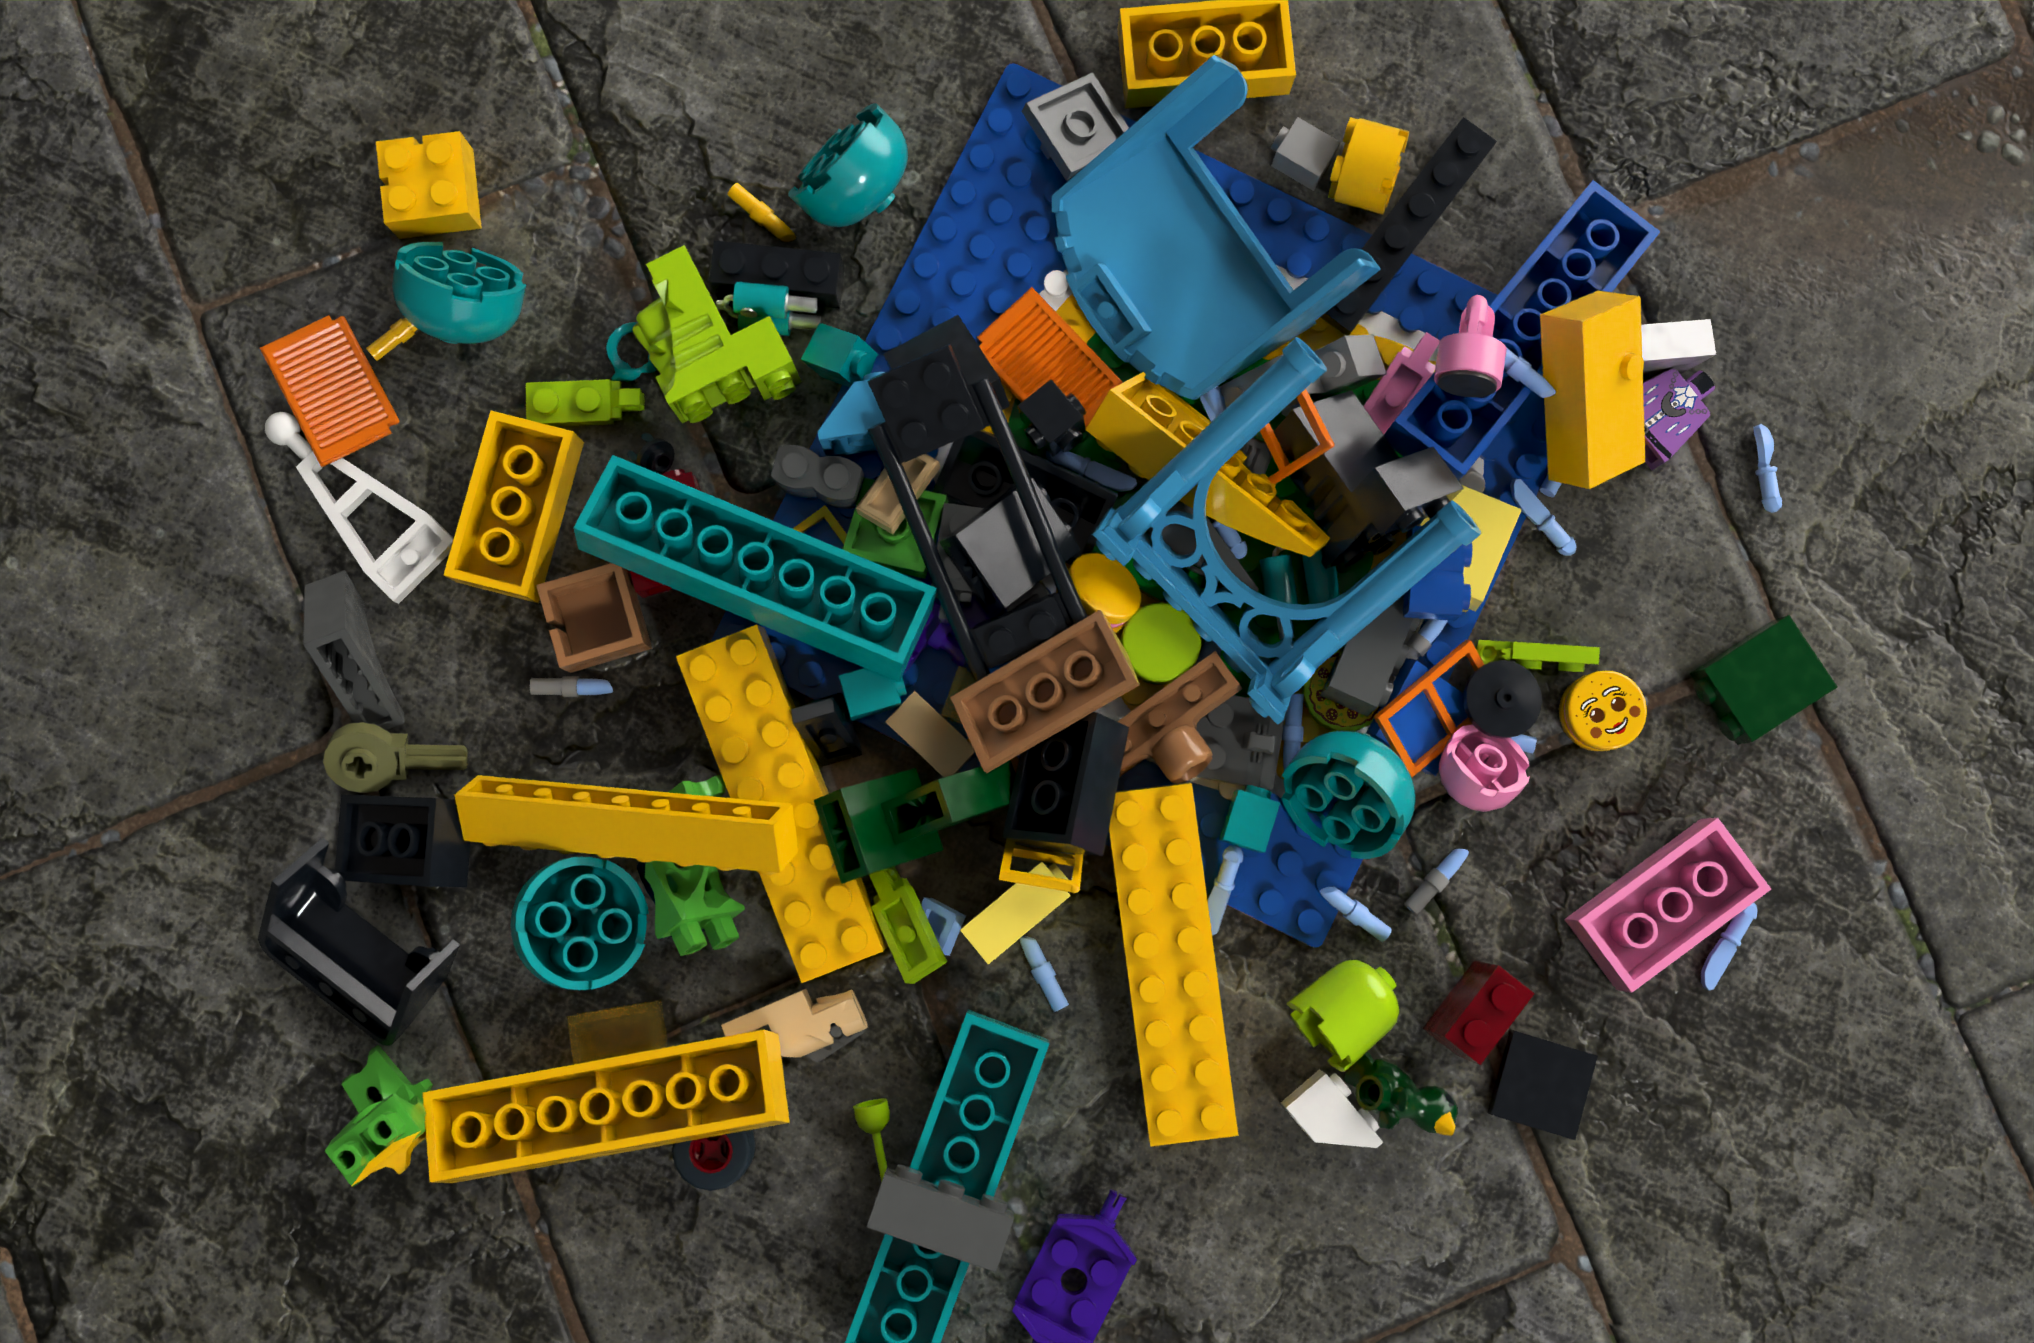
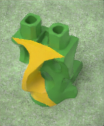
M376 1045L369 1051L367 1065L360 1073H352L342 1081L341 1085L357 1109L358 1114L331 1140L325 1150L326 1154L352 1187L356 1186L371 1173L384 1167L392 1168L397 1174H402L410 1165L413 1149L426 1140V1111L423 1104V1092L431 1091L433 1084L429 1079L412 1084L379 1045ZM372 1086L379 1090L382 1101L374 1103V1099L369 1098V1087Z

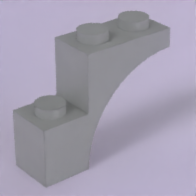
M1373 334L1343 336L1314 351L1326 366L1327 371L1314 383H1311L1306 390L1311 399L1329 394L1355 390L1386 375L1387 373ZM1284 354L1220 386L1221 394L1225 398L1226 407L1232 404ZM1295 398L1286 407L1298 404L1299 402L1297 398Z

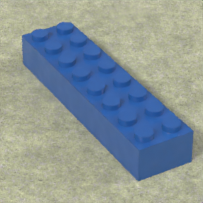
M1592 180L1489 305L1495 315L1493 337L1501 341L1515 355L1523 357L1532 364L1531 367L1543 376L1540 314L1595 291L1612 292L1658 236L1660 231ZM1504 369L1502 385L1499 390L1484 397H1462L1442 390L1435 383L1433 373L1395 419L1384 436L1393 449L1403 457L1434 446L1457 480L1460 481L1532 391L1520 381H1515Z

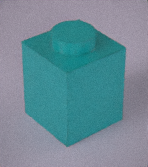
M819 323L801 360L822 378L851 387L854 382L863 381V376L871 373L878 353L858 335Z
M866 668L839 675V681L851 721L899 708L901 705L899 696L907 694L903 678L898 682Z
M1247 784L1245 791L1235 790L1219 840L1257 853H1265L1280 802L1270 799L1271 791Z

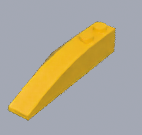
M1142 372L1109 390L1085 430L1096 438V442L1106 451L1114 452L1128 463L1130 470L1134 474L1150 480L1201 433L1211 421L1173 391L1146 379V374ZM1241 450L1237 451L1218 470L1211 481L1206 500V516L1265 543L1312 557L1326 545L1330 537L1293 501H1281L1276 496V484L1271 483L1265 474L1258 475L1252 473L1243 464L1247 456ZM1198 484L1179 501L1193 508Z

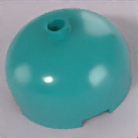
M877 103L870 104L857 113L856 118L860 121L857 125L854 126L851 123L842 131L838 129L825 142L797 176L803 182L799 190L794 186L788 193V196L808 216L823 225L845 227L855 224L874 211L881 213L895 198L893 191L904 175L908 161V148L899 126Z
M418 242L405 245L398 250L393 273L392 292L401 314L420 331L447 343L477 344L494 340L512 328L521 313L526 284L522 282L523 272L502 258L475 248H471V254L458 250L444 251L443 242ZM476 263H482L487 266L476 268Z
M1333 731L1319 735L1306 743L1298 751L1282 774V777H1284L1285 793L1281 798L1295 824L1307 833L1313 841L1323 847L1329 842L1333 845L1336 844L1342 849L1351 851V858L1371 859L1391 851L1408 827L1414 813L1415 789L1405 764L1388 746L1366 734L1353 731ZM1334 796L1337 797V802L1325 817L1320 811L1327 807ZM1307 812H1312L1320 818L1322 822L1321 829L1312 822Z
M583 856L558 860L532 875L518 893L511 914L512 942L524 966L541 981L568 990L600 988L621 978L639 959L645 947L643 943L647 930L648 906L637 882L617 864L608 860ZM572 919L574 924L573 928L570 932L567 933L566 931L568 930Z

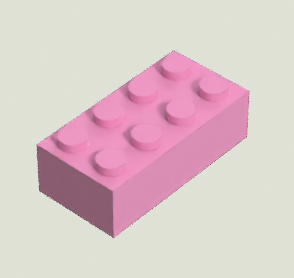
M1719 818L1700 819L1564 920L1615 989L1632 993L1769 892L1771 888Z

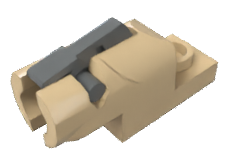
M806 988L722 1024L721 1027L726 1037L764 1030L763 1026L768 1024L771 1032L779 1034L782 1057L807 1056L814 1062H820L862 1035L868 1025L860 1003L852 989L844 993L816 998L817 1003L813 1004Z

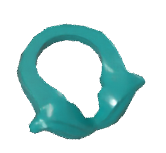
M637 322L623 324L616 328L609 336L606 350L615 371L611 377L612 381H633L641 373L657 371L649 360V356L648 362L640 368H631L618 355L617 347L619 341L626 334L633 332L632 329Z

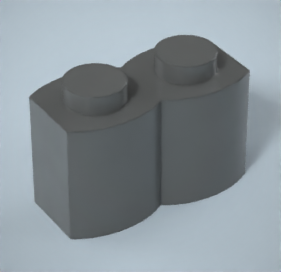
M798 445L779 446L771 472V477L775 484L785 493L800 498L818 496L826 504L841 509L856 507L865 478L862 468L849 459L839 456L820 458L812 450Z

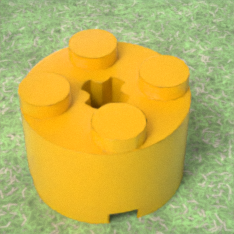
M1350 117L1343 138L1345 145L1342 155H1337L1330 177L1332 183L1328 198L1335 199V202L1384 215L1400 170V154L1405 152L1409 131L1362 118L1355 119Z

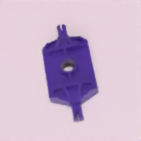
M1110 1189L1100 1214L1096 1212L1094 1216L1072 1213L1057 1215L1012 1305V1312L1033 1338L1032 1343L1094 1342L1131 1265H1135L1137 1261L1136 1255L1115 1229L1116 1222L1114 1221L1127 1200L1124 1195L1120 1193L1118 1195L1116 1191ZM1077 1268L1085 1273L1086 1283L1083 1288L1078 1291H1069L1063 1287L1061 1277L1066 1270Z

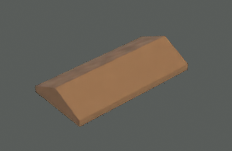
M1098 610L953 695L950 699L984 772L988 773L1140 684L1126 650L1104 613Z

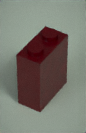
M1474 961L1422 1029L1455 1055L1481 1065L1535 993L1501 966Z

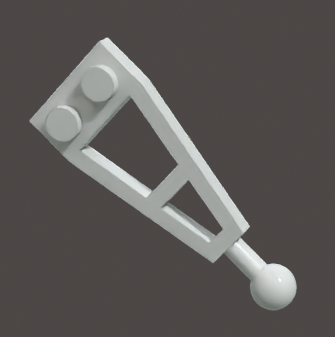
M276 412L269 416L265 423V433L268 439L277 445H287L302 460L296 466L297 470L362 570L392 601L399 604L449 555L454 538L430 514L344 458L330 464L357 482L336 501L318 475V472L323 467L320 466L310 444L300 435V425L297 419L287 412ZM372 492L416 520L376 561L347 519Z

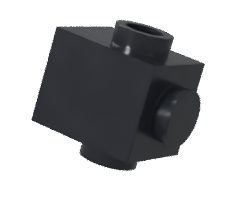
M1052 380L1048 381L1018 405L1021 420L1027 426L1023 431L1036 449L1040 450L1042 447H1045L1053 457L1061 450L1063 452L1070 451L1083 439V433L1086 431L1083 417L1086 414L1084 407L1072 393L1065 396Z

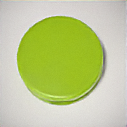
M1164 602L1152 603L1138 609L1126 622L1121 633L1120 642L1130 658L1138 679L1156 685L1169 684L1191 669L1196 663L1201 650V636L1193 626L1194 620L1183 609L1177 611L1169 603Z

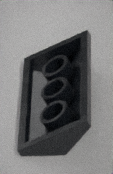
M982 429L954 441L932 492L947 495L949 504L986 508L1013 488L1015 485L994 434ZM1018 446L1030 478H1033L1037 485L1045 489L1051 500L1050 505L1060 520L1066 522L1074 533L1075 542L1081 550L1066 561V563L1071 565L1079 556L1092 552L1097 540L1092 534L1106 512L1113 508L1119 494Z

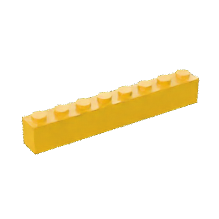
M477 775L454 794L464 841L479 842L485 846L508 845L518 846L523 850H557L562 854H596L600 858H635L639 862L664 861L673 862L684 867L693 865L712 866L722 871L734 869L757 871L762 875L781 873L799 852L793 805L790 803Z

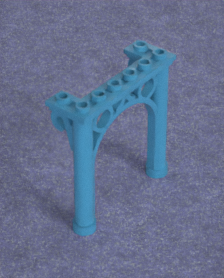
M1295 337L1282 350L1284 355L1124 505L1116 510L1113 508L1108 510L1092 534L1097 539L1096 545L1098 549L1108 559L1112 561L1117 559L1125 566L1133 558V565L1136 570L1147 580L1153 578L1164 589L1163 595L1167 602L1177 611L1183 609L1194 620L1193 626L1197 633L1208 642L1213 640L1224 651L1223 657L1228 665L1238 673L1243 671L1251 679L1247 692L1250 696V704L1258 714L1264 718L1270 716L1277 725L1285 718L1291 695L1297 692L1312 677L1320 665L1462 544L1468 546L1481 535V531L1473 519L1462 507L1451 500L1349 590L1334 599L1316 604H1290L1271 599L1251 589L1231 572L1219 556L1210 537L1206 518L1208 490L1218 470L1301 392L1327 371L1326 366L1317 354L1298 337ZM1198 484L1194 498L1193 514L1182 511L1168 512ZM1176 523L1194 529L1196 549L1190 554L1185 555L1174 552L1163 540L1162 531L1164 527ZM1150 527L1153 528L1151 536L1146 532ZM1201 555L1206 560L1201 566L1206 577V586L1203 590L1182 569L1197 563ZM1218 581H1220L1225 587L1217 588ZM1227 602L1241 608L1245 602L1250 606L1243 612L1238 627L1219 608L1218 603ZM1262 614L1279 617L1284 637L1276 644L1263 643L1250 629L1249 622L1253 617ZM1321 618L1295 642L1292 640L1294 634L1292 620ZM1271 657H1276L1273 661L1269 659Z

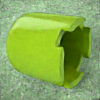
M1359 960L1342 961L1287 1002V1006L1294 1010L1290 1016L1312 1047H1316L1321 1043L1333 1055L1327 1062L1341 1072L1349 1069L1382 1039L1397 1023L1399 1015L1398 1000L1393 992L1397 985L1393 978L1382 967H1378L1375 970L1367 963Z

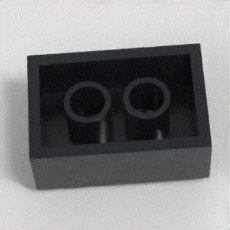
M1092 712L1021 753L1002 837L1031 848L1103 856L1129 727L1102 714Z

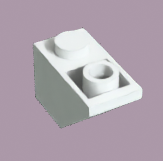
M1319 1069L1281 1102V1105L1306 1135L1316 1143L1378 1148L1383 1143L1375 1133L1380 1128L1378 1122L1367 1110L1361 1108L1357 1111L1347 1099L1352 1094L1351 1090L1336 1073L1328 1077L1326 1073Z

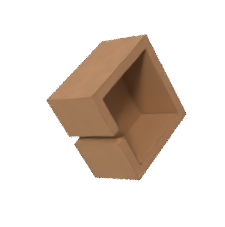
M609 563L536 585L546 622L556 627V629L549 630L559 668L572 673L652 649L629 570ZM565 627L566 632H564V631H562V630H560V629H558V628Z

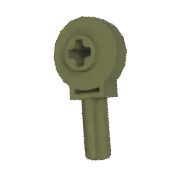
M358 722L346 724L333 733L328 740L324 752L323 764L327 775L335 784L348 791L367 793L380 790L387 786L391 780H406L409 769L464 770L468 765V750L464 745L408 744V734L389 733L375 724Z

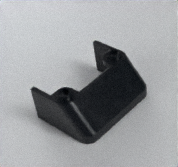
M322 837L272 880L258 941L266 955L373 1040L382 1045L390 1046L406 1031L448 977L460 944L452 940L441 952L434 948L418 946L408 954L345 904L347 891L344 878L337 871L323 866L329 842Z

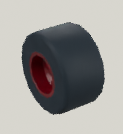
M753 1130L674 1143L672 1154L674 1165L683 1180L695 1188L713 1191L727 1188L744 1175L753 1161L756 1145Z

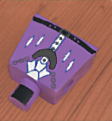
M1672 368L1643 383L1645 463L1651 470L1668 461L1710 416L1708 408L1701 400L1714 391L1715 385L1705 372L1699 370L1685 380L1676 369Z

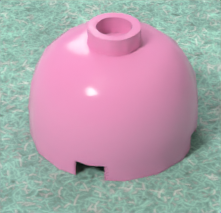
M1472 724L1462 726L1447 742L1440 759L1439 773L1442 785L1448 794L1459 804L1472 810L1487 812L1505 807L1521 793L1529 781L1526 769L1530 765L1527 756L1511 738L1490 737L1480 732Z

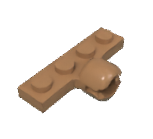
M1216 651L1117 721L1129 727L1119 777L1144 759L1152 758L1169 781L1180 784L1196 777L1210 764L1213 755L1212 751L1197 731L1196 724L1205 715L1243 689Z

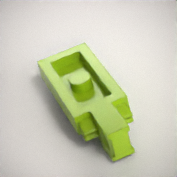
M605 379L526 383V419L554 427L614 424V421L622 420V412L645 411L644 393L641 392V389H622L621 381Z
M1475 640L1474 643L1484 665L1493 661H1510L1513 659L1526 669L1542 670V661L1558 662V671L1585 672V664L1599 665L1600 647Z
M893 867L869 875L877 892V895L873 897L874 905L871 906V909L904 982L915 984L947 963V960L913 886L910 885L907 878H901L896 868Z

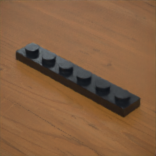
M1463 117L1361 249L1373 257L1381 270L1321 316L1322 319L1345 336L1351 334L1497 142L1494 138Z

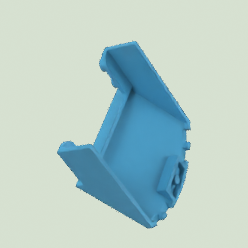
M1216 55L1210 57L1051 196L1052 213H1055L1058 233V237H1055L1057 250L1062 253L1068 272L1066 279L1071 291L1091 326L1120 359L1131 364L1140 373L1144 372L1146 379L1177 393V395L1192 400L1198 399L1317 324L1316 320L1381 270L1368 252L1351 248L1341 252L1295 290L1292 289L1193 148L1244 104L1247 96L1248 87L1246 80L1236 65Z

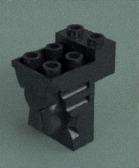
M1352 390L1313 402L1335 445L1327 452L1290 474L1291 481L1309 498L1306 507L1314 510L1315 522L1330 537L1326 545L1321 548V563L1325 569L1341 563L1346 567L1351 566L1371 551L1374 555L1383 553L1396 542L1393 536L1397 532H1408L1419 525L1424 519H1431L1464 489L1434 446L1400 458ZM1301 406L1292 409L1274 431L1286 457L1292 461L1297 460L1320 445Z

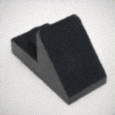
M842 693L806 702L801 707L791 709L794 726L822 767L862 755L861 745Z

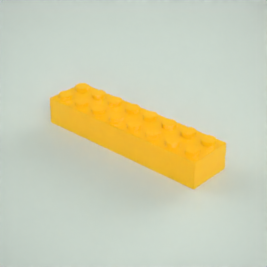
M756 624L676 656L730 798L790 803L793 805L799 852L781 873L772 875L760 874L801 983L883 952L888 945L871 909L872 904L862 878L841 884L814 803L815 799L827 795L829 792L813 752L793 724L791 709L796 707L765 627Z
M1186 782L1116 791L1109 825V837L1150 1147L1238 1136L1192 783Z
M765 1029L423 1092V1104L426 1111L425 1129L430 1183H457L790 1123L779 1034Z

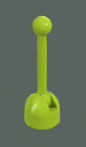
M885 1098L868 1100L853 1106L859 1128L866 1133L872 1134L881 1182L887 1169V1163L880 1131L884 1129L890 1118L888 1100Z

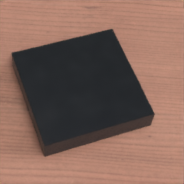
M1510 1029L1487 1113L1576 1140L1598 1056Z

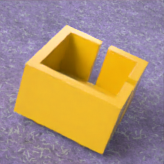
M460 131L422 136L423 144H419L414 137L376 141L379 178L386 185L380 186L384 224L399 239L482 229L474 152Z

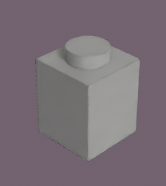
M1297 117L1290 130L1283 126L1275 138L1271 149L1276 154L1271 166L1314 191L1335 157L1341 142Z

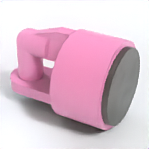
M1474 295L1468 300L1467 307L1461 315L1459 333L1445 336L1439 342L1434 381L1442 390L1453 395L1484 397L1493 394L1502 385L1507 349L1501 341L1493 338L1495 315L1492 308L1488 306L1487 300L1481 295Z

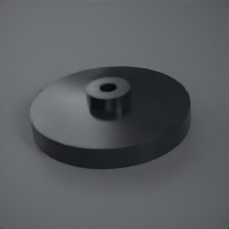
M1499 660L1485 664L1472 673L1464 688L1463 703L1469 720L1480 732L1490 737L1504 739L1518 736L1534 725L1541 711L1542 696L1536 679L1525 667L1512 661Z

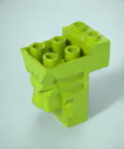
M685 245L646 264L653 278L652 282L660 297L637 314L636 320L638 323L633 327L632 331L640 344L647 350L649 360L660 373V375L656 376V380L668 405L682 424L687 421L697 423L706 419L713 413V408L725 402L735 404L744 400L751 394L750 389L756 386L764 401L771 397L773 400L782 399L796 390L795 385L802 381L770 316L731 335Z

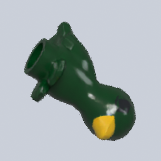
M1368 1051L1347 1069L1343 1080L1347 1084L1356 1087L1355 1095L1358 1104L1364 1110L1371 1111L1378 1116V1126L1380 1128L1393 1130L1394 1126L1399 1123V1119L1409 1118L1420 1129L1429 1133L1452 1136L1455 1132L1458 1106L1454 1098L1443 1088L1424 1086L1417 1089L1411 1078L1399 1067L1382 1059L1374 1061Z

